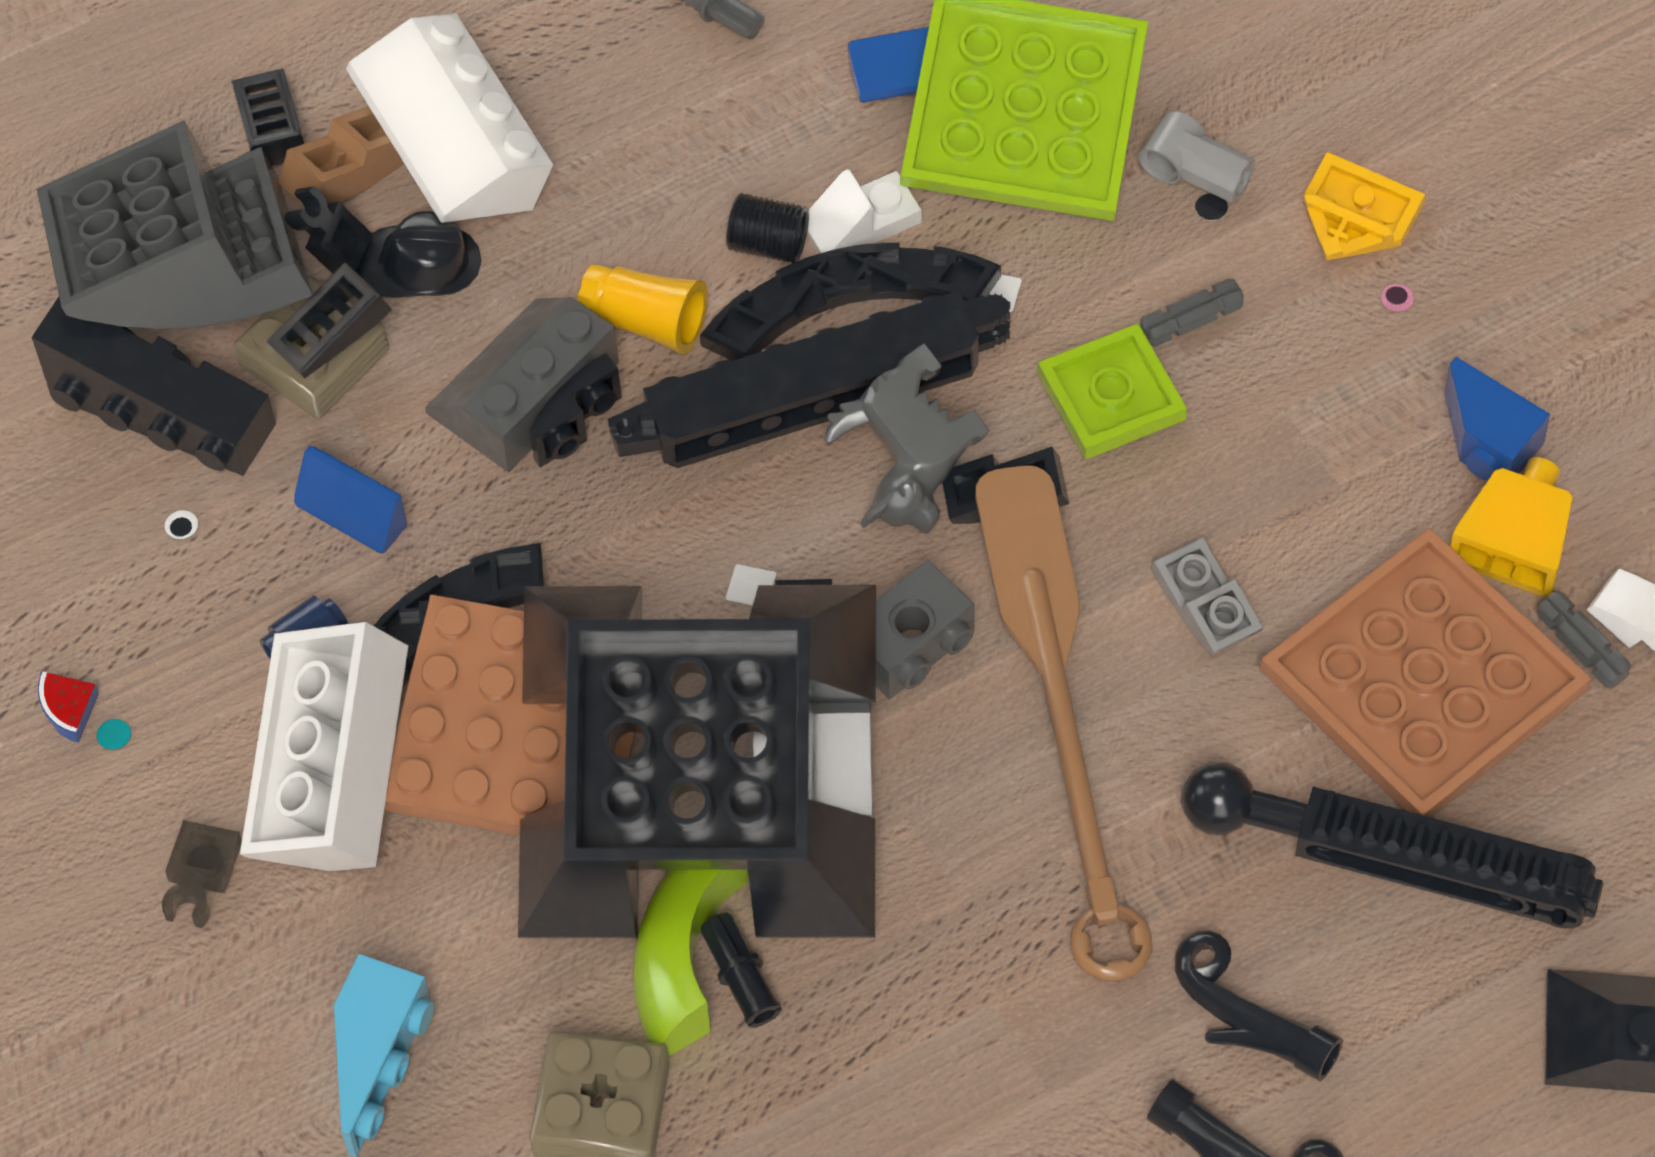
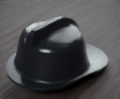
M424 211L416 212L404 218L399 225L374 231L357 274L381 297L442 296L455 294L467 288L478 276L482 260L478 245L469 234L459 229L454 221L441 223L435 212Z

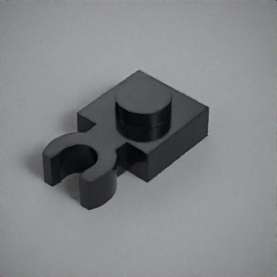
M311 186L296 189L294 195L303 203L305 211L299 209L286 212L284 218L288 225L294 230H305L310 234L305 248L332 274L344 263L357 273L372 233L339 201L327 203L325 196L318 188Z

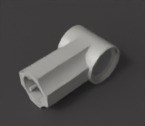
M1170 111L1165 114L1138 155V161L1142 169L1157 181L1174 184L1182 179L1231 203L1235 200L1238 201L1246 190L1255 166V159L1206 137L1204 129L1195 119L1178 111Z

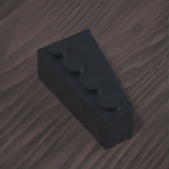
M59 297L31 337L50 396L58 405L69 411L76 412L81 409L98 416L105 424L118 431L129 429L147 436L151 442L164 450L174 451L178 449L193 455L210 469L216 471L227 469L244 476L276 425L268 394L206 361L200 363L198 368L192 366L187 356L177 349V345L160 336L151 344L138 337L127 327L66 316L61 307Z

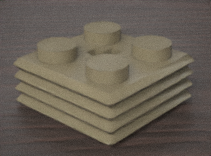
M307 274L312 294H314L323 284ZM308 297L280 309L264 313L234 343V347L236 348L235 352L240 367L318 419L389 349V345L387 344L388 339L386 338L385 326L378 323L304 379L266 341L310 298ZM348 301L346 302V304H347L350 308H352V307L354 306V305L351 304L350 302H348ZM337 310L328 315L335 324L343 317ZM319 323L310 329L319 339L327 333ZM301 337L292 342L303 355L312 348Z
M556 1031L550 1032L547 1038L530 1133L533 1155L535 1157H655L670 1066L667 1046L662 1043ZM600 1093L609 1094L610 1098L604 1099L602 1107L591 1106L590 1098H595Z

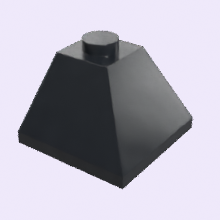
M1548 969L1546 974L1544 1085L1655 1093V977Z

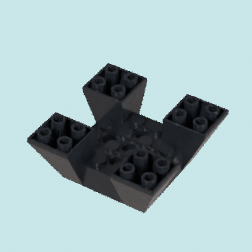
M758 585L749 619H642V586H524L522 703L566 704L565 800L520 819L518 938H637L639 870H748L756 938H875L876 819L812 800L813 703H876V585ZM688 673H699L706 677V685L700 694L692 698H684L675 693L676 684L682 676ZM629 732H637L645 736L644 747L638 755L632 758H621L615 755L616 742L622 735ZM698 732L704 735L706 738L705 746L698 755L691 758H683L675 754V744L683 734ZM747 732H758L766 737V745L763 751L751 758L737 755L734 748L738 738ZM695 791L705 796L704 807L695 817L681 818L674 814V804L683 793Z

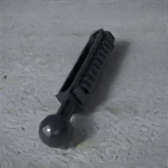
M1210 761L1195 768L1181 788L1180 802L1186 817L1194 828L1207 835H1228L1242 828L1244 824L1297 837L1295 853L1297 857L1541 921L1559 928L1572 929L1580 927L1584 917L1593 918L1596 915L1604 883L1602 880L1595 878L1596 869L1592 862L1576 854L1551 850L1317 787H1312L1308 804L1254 790L1244 771L1229 762Z

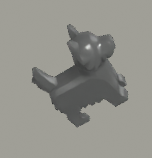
M922 344L902 358L897 368L877 377L859 399L840 404L841 412L830 413L827 416L831 425L827 428L824 441L828 444H831L854 428L868 424L895 460L894 466L879 483L872 506L860 523L863 528L879 518L893 527L909 524L923 533H929L940 517V510L934 501V491L946 479L969 445L977 444L989 433L988 427L975 410L956 419L949 420L947 410H940L937 399L930 402L927 392L919 393L920 381H927L936 374L935 371L941 368L940 363L925 344Z

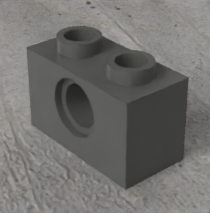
M928 559L876 600V687L889 700L902 689L906 688L909 690L919 685L926 678L933 664L947 653L954 655L960 652L969 643L974 634V602ZM910 629L923 632L922 635L916 637H908L901 633Z

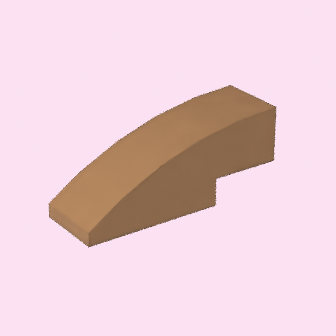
M368 106L333 118L328 136L288 149L278 183L303 207V203L294 195L295 190L311 186L318 188L323 193L327 203L338 201L342 203L382 180L402 166L404 162Z

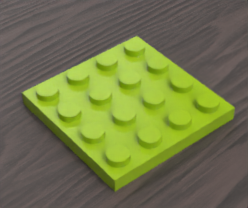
M934 0L900 176V186L1114 222L1149 21L1024 0Z

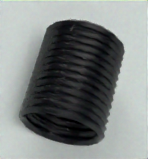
M740 193L735 198L729 215L726 232L727 248L730 251H740L748 255L754 256L756 254L758 257L795 263L800 259L805 245L809 224V210L806 206L802 207L799 204L795 206L794 203L790 205L788 202L785 204L783 201L779 202L778 200L774 201L773 199L769 200L768 198H758V196L753 197V195Z

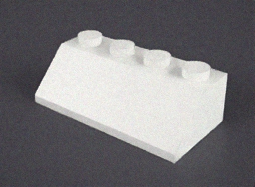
M456 13L410 18L349 61L346 68L348 74L441 223L533 210L553 167V163Z
M367 622L274 634L240 855L251 859L324 871L376 867L408 645Z

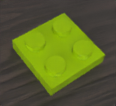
M1138 323L1037 362V375L1085 460L1186 421L1187 407Z

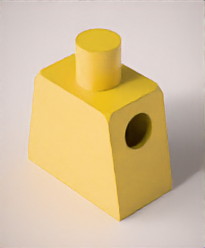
M1533 457L1528 460L1522 475L1504 468L1495 470L1456 526L1450 547L1480 575L1544 598L1548 597L1554 591L1573 495L1569 491L1555 487L1560 475L1559 467L1548 459Z

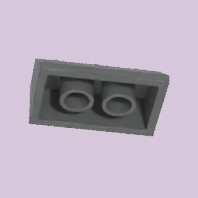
M573 297L535 299L425 407L426 414L509 473L532 450L530 429L541 410L559 388L586 365L607 353L615 365L619 363L614 326Z

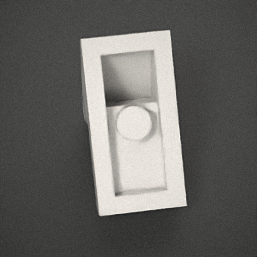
M846 169L809 209L807 236L818 254L850 246L874 244L922 223V209L909 189L905 186H900V175L897 171L860 187L851 171Z

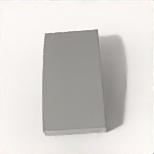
M1203 537L1153 562L1150 569L1165 594L1195 637L1212 656L1263 630L1262 624L1235 579L1230 582L1227 580Z

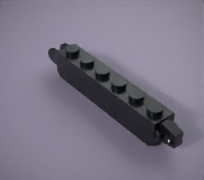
M959 291L944 296L932 295L922 299L917 304L892 312L881 311L874 313L860 322L840 328L830 327L822 329L805 339L788 344L770 345L761 352L733 361H718L707 369L682 377H666L655 385L643 388V403L608 418L611 440L619 457L659 450L664 463L681 468L828 422V414L841 412L840 404L859 399L877 377L897 368L902 358L922 344L928 347L940 363L941 368L935 371L936 374L927 381H920L919 393L972 377L978 366V352L994 348L996 344L1001 346V343H1006V339H1010V321L1008 320H1010L1009 310L1011 302L1007 301L1002 294L997 295L996 293L963 301Z

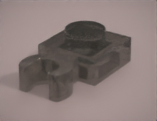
M183 820L165 870L168 881L176 883L165 893L162 899V910L166 921L173 922L177 909L183 904L192 903L195 905L192 912L194 925L199 928L204 927L210 917V906L206 897L208 890L223 894L226 892L242 843L238 831Z

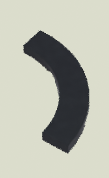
M891 242L862 244L830 250L787 265L775 271V277L757 286L752 291L746 289L714 317L700 334V344L702 347L733 361L761 352L775 339L802 321L826 310L846 304L877 299H913L921 301L932 295L944 296L957 291L960 292L963 301L980 296L987 297L1001 278V265L976 255L934 246V250L900 248V243Z
M541 543L509 547L470 559V564L455 569L440 578L435 575L407 593L380 617L373 626L408 645L402 688L411 675L430 595L503 608L523 605L524 586H544Z

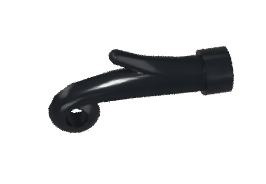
M1210 930L1196 931L1188 935L1180 943L1175 954V972L1179 982L1194 1001L1213 1016L1232 1027L1230 1029L1206 1032V1042L1210 1044L1247 1047L1273 1054L1294 1063L1296 1069L1318 1081H1322L1329 1074L1338 1059L1343 1046V1038L1319 1025L1311 1028L1247 1000L1214 983L1227 970L1231 961V948L1228 941L1219 933ZM1210 949L1215 952L1214 960L1208 966L1196 969L1194 961L1200 951Z
M1171 1079L1162 1090L1146 1119L1167 1134H1176L1201 1157H1271L1196 1100V1093L1174 1079ZM1311 1139L1302 1143L1294 1152L1293 1157H1343V1155L1332 1143L1322 1139Z

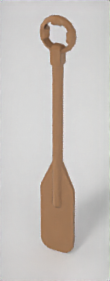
M1017 466L996 469L987 472L979 479L975 490V500L997 605L1004 627L1043 677L1087 883L1086 892L1090 908L1076 920L1070 933V949L1076 963L1088 975L1102 981L1119 982L1135 976L1146 966L1152 953V934L1146 921L1135 910L1117 904L1112 878L1109 876L1065 674L1079 618L1080 601L1056 491L1050 475L1038 467ZM1116 918L1127 922L1132 927L1129 930V935L1132 939V949L1139 952V955L1131 963L1125 958L1116 961L1107 960L1106 966L1094 962L1090 958L1094 953L1091 946V937L1083 932L1084 929L1092 922L1097 926L1115 924Z

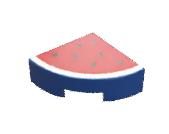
M41 671L38 682V697L46 718L60 735L79 743L99 694L96 685Z

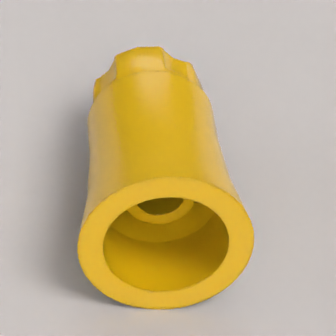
M591 264L583 275L577 301L612 324L614 328L631 332L657 342L681 355H686L694 347L705 321L708 306V288L703 280L671 278L643 273L621 266L607 268Z

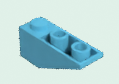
M358 954L334 1003L341 1132L348 1155L353 1157L358 1156L366 1139L372 1141L378 1134L384 1118L385 1108L382 1104L390 1087L398 1088L402 1083L410 1060L407 1051L415 1034L422 1036L426 1032L434 1012V1003L430 1000L424 976L362 954Z

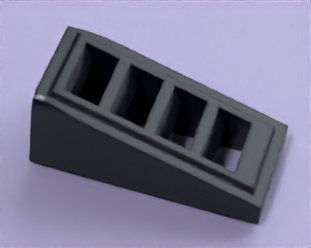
M283 68L232 80L234 94L250 151L262 147L272 166L283 164L288 149L304 144ZM277 87V89H275V90H271V91H267V92H263V93H259V94H254V95H250V96H247V95H246V94H249V93H253V92H257V91H261V90H265V89H270V88ZM278 99L281 100L279 103L250 109V106ZM284 113V116H279L254 123V120ZM288 126V129L260 136L257 135V133Z
M344 263L266 342L306 379L375 327L392 311V308L370 285ZM355 297L358 302L350 308L346 302ZM335 310L343 316L336 324L328 317ZM318 323L327 331L321 339L310 331ZM299 337L312 347L305 355L292 344Z

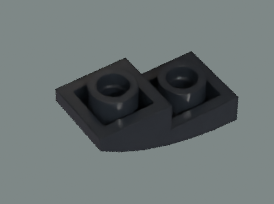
M607 353L586 365L560 387L534 421L530 429L534 460L540 468L554 459H563L573 454L580 444L587 441L584 420L590 416H599L605 413L617 400L622 398L618 367Z

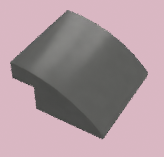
M184 120L37 188L60 303L66 316L121 327L157 329L201 327L242 320L280 309L313 296L294 229L288 225L284 218L286 212L289 211L282 187L278 183L279 178L262 147L212 169Z

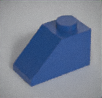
M1455 357L1449 365L1445 398L1459 461L1466 464L1474 475L1487 481L1495 470L1501 468L1520 474L1527 465L1528 460L1533 458L1544 445L1550 413L1460 358Z

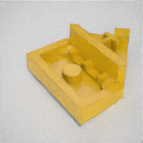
M1326 152L1303 195L1305 209L1326 260L1351 257L1401 246L1426 203L1424 193L1329 152Z

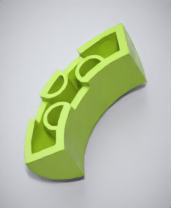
M668 870L648 903L638 932L634 952L633 983L635 1002L648 1042L665 1044L668 1048V1056L673 1055L711 1032L708 1003L698 986L693 972L695 946L701 932V926L708 921V917L712 916L733 893L749 883L748 870Z

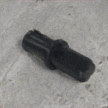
M726 912L708 917V921L701 926V934L720 969L717 974L720 984L729 987L744 1015V1020L748 1027L755 1028L769 1023L780 1014L782 1009L771 993L760 970L763 965L761 957L758 954L751 953L731 914Z

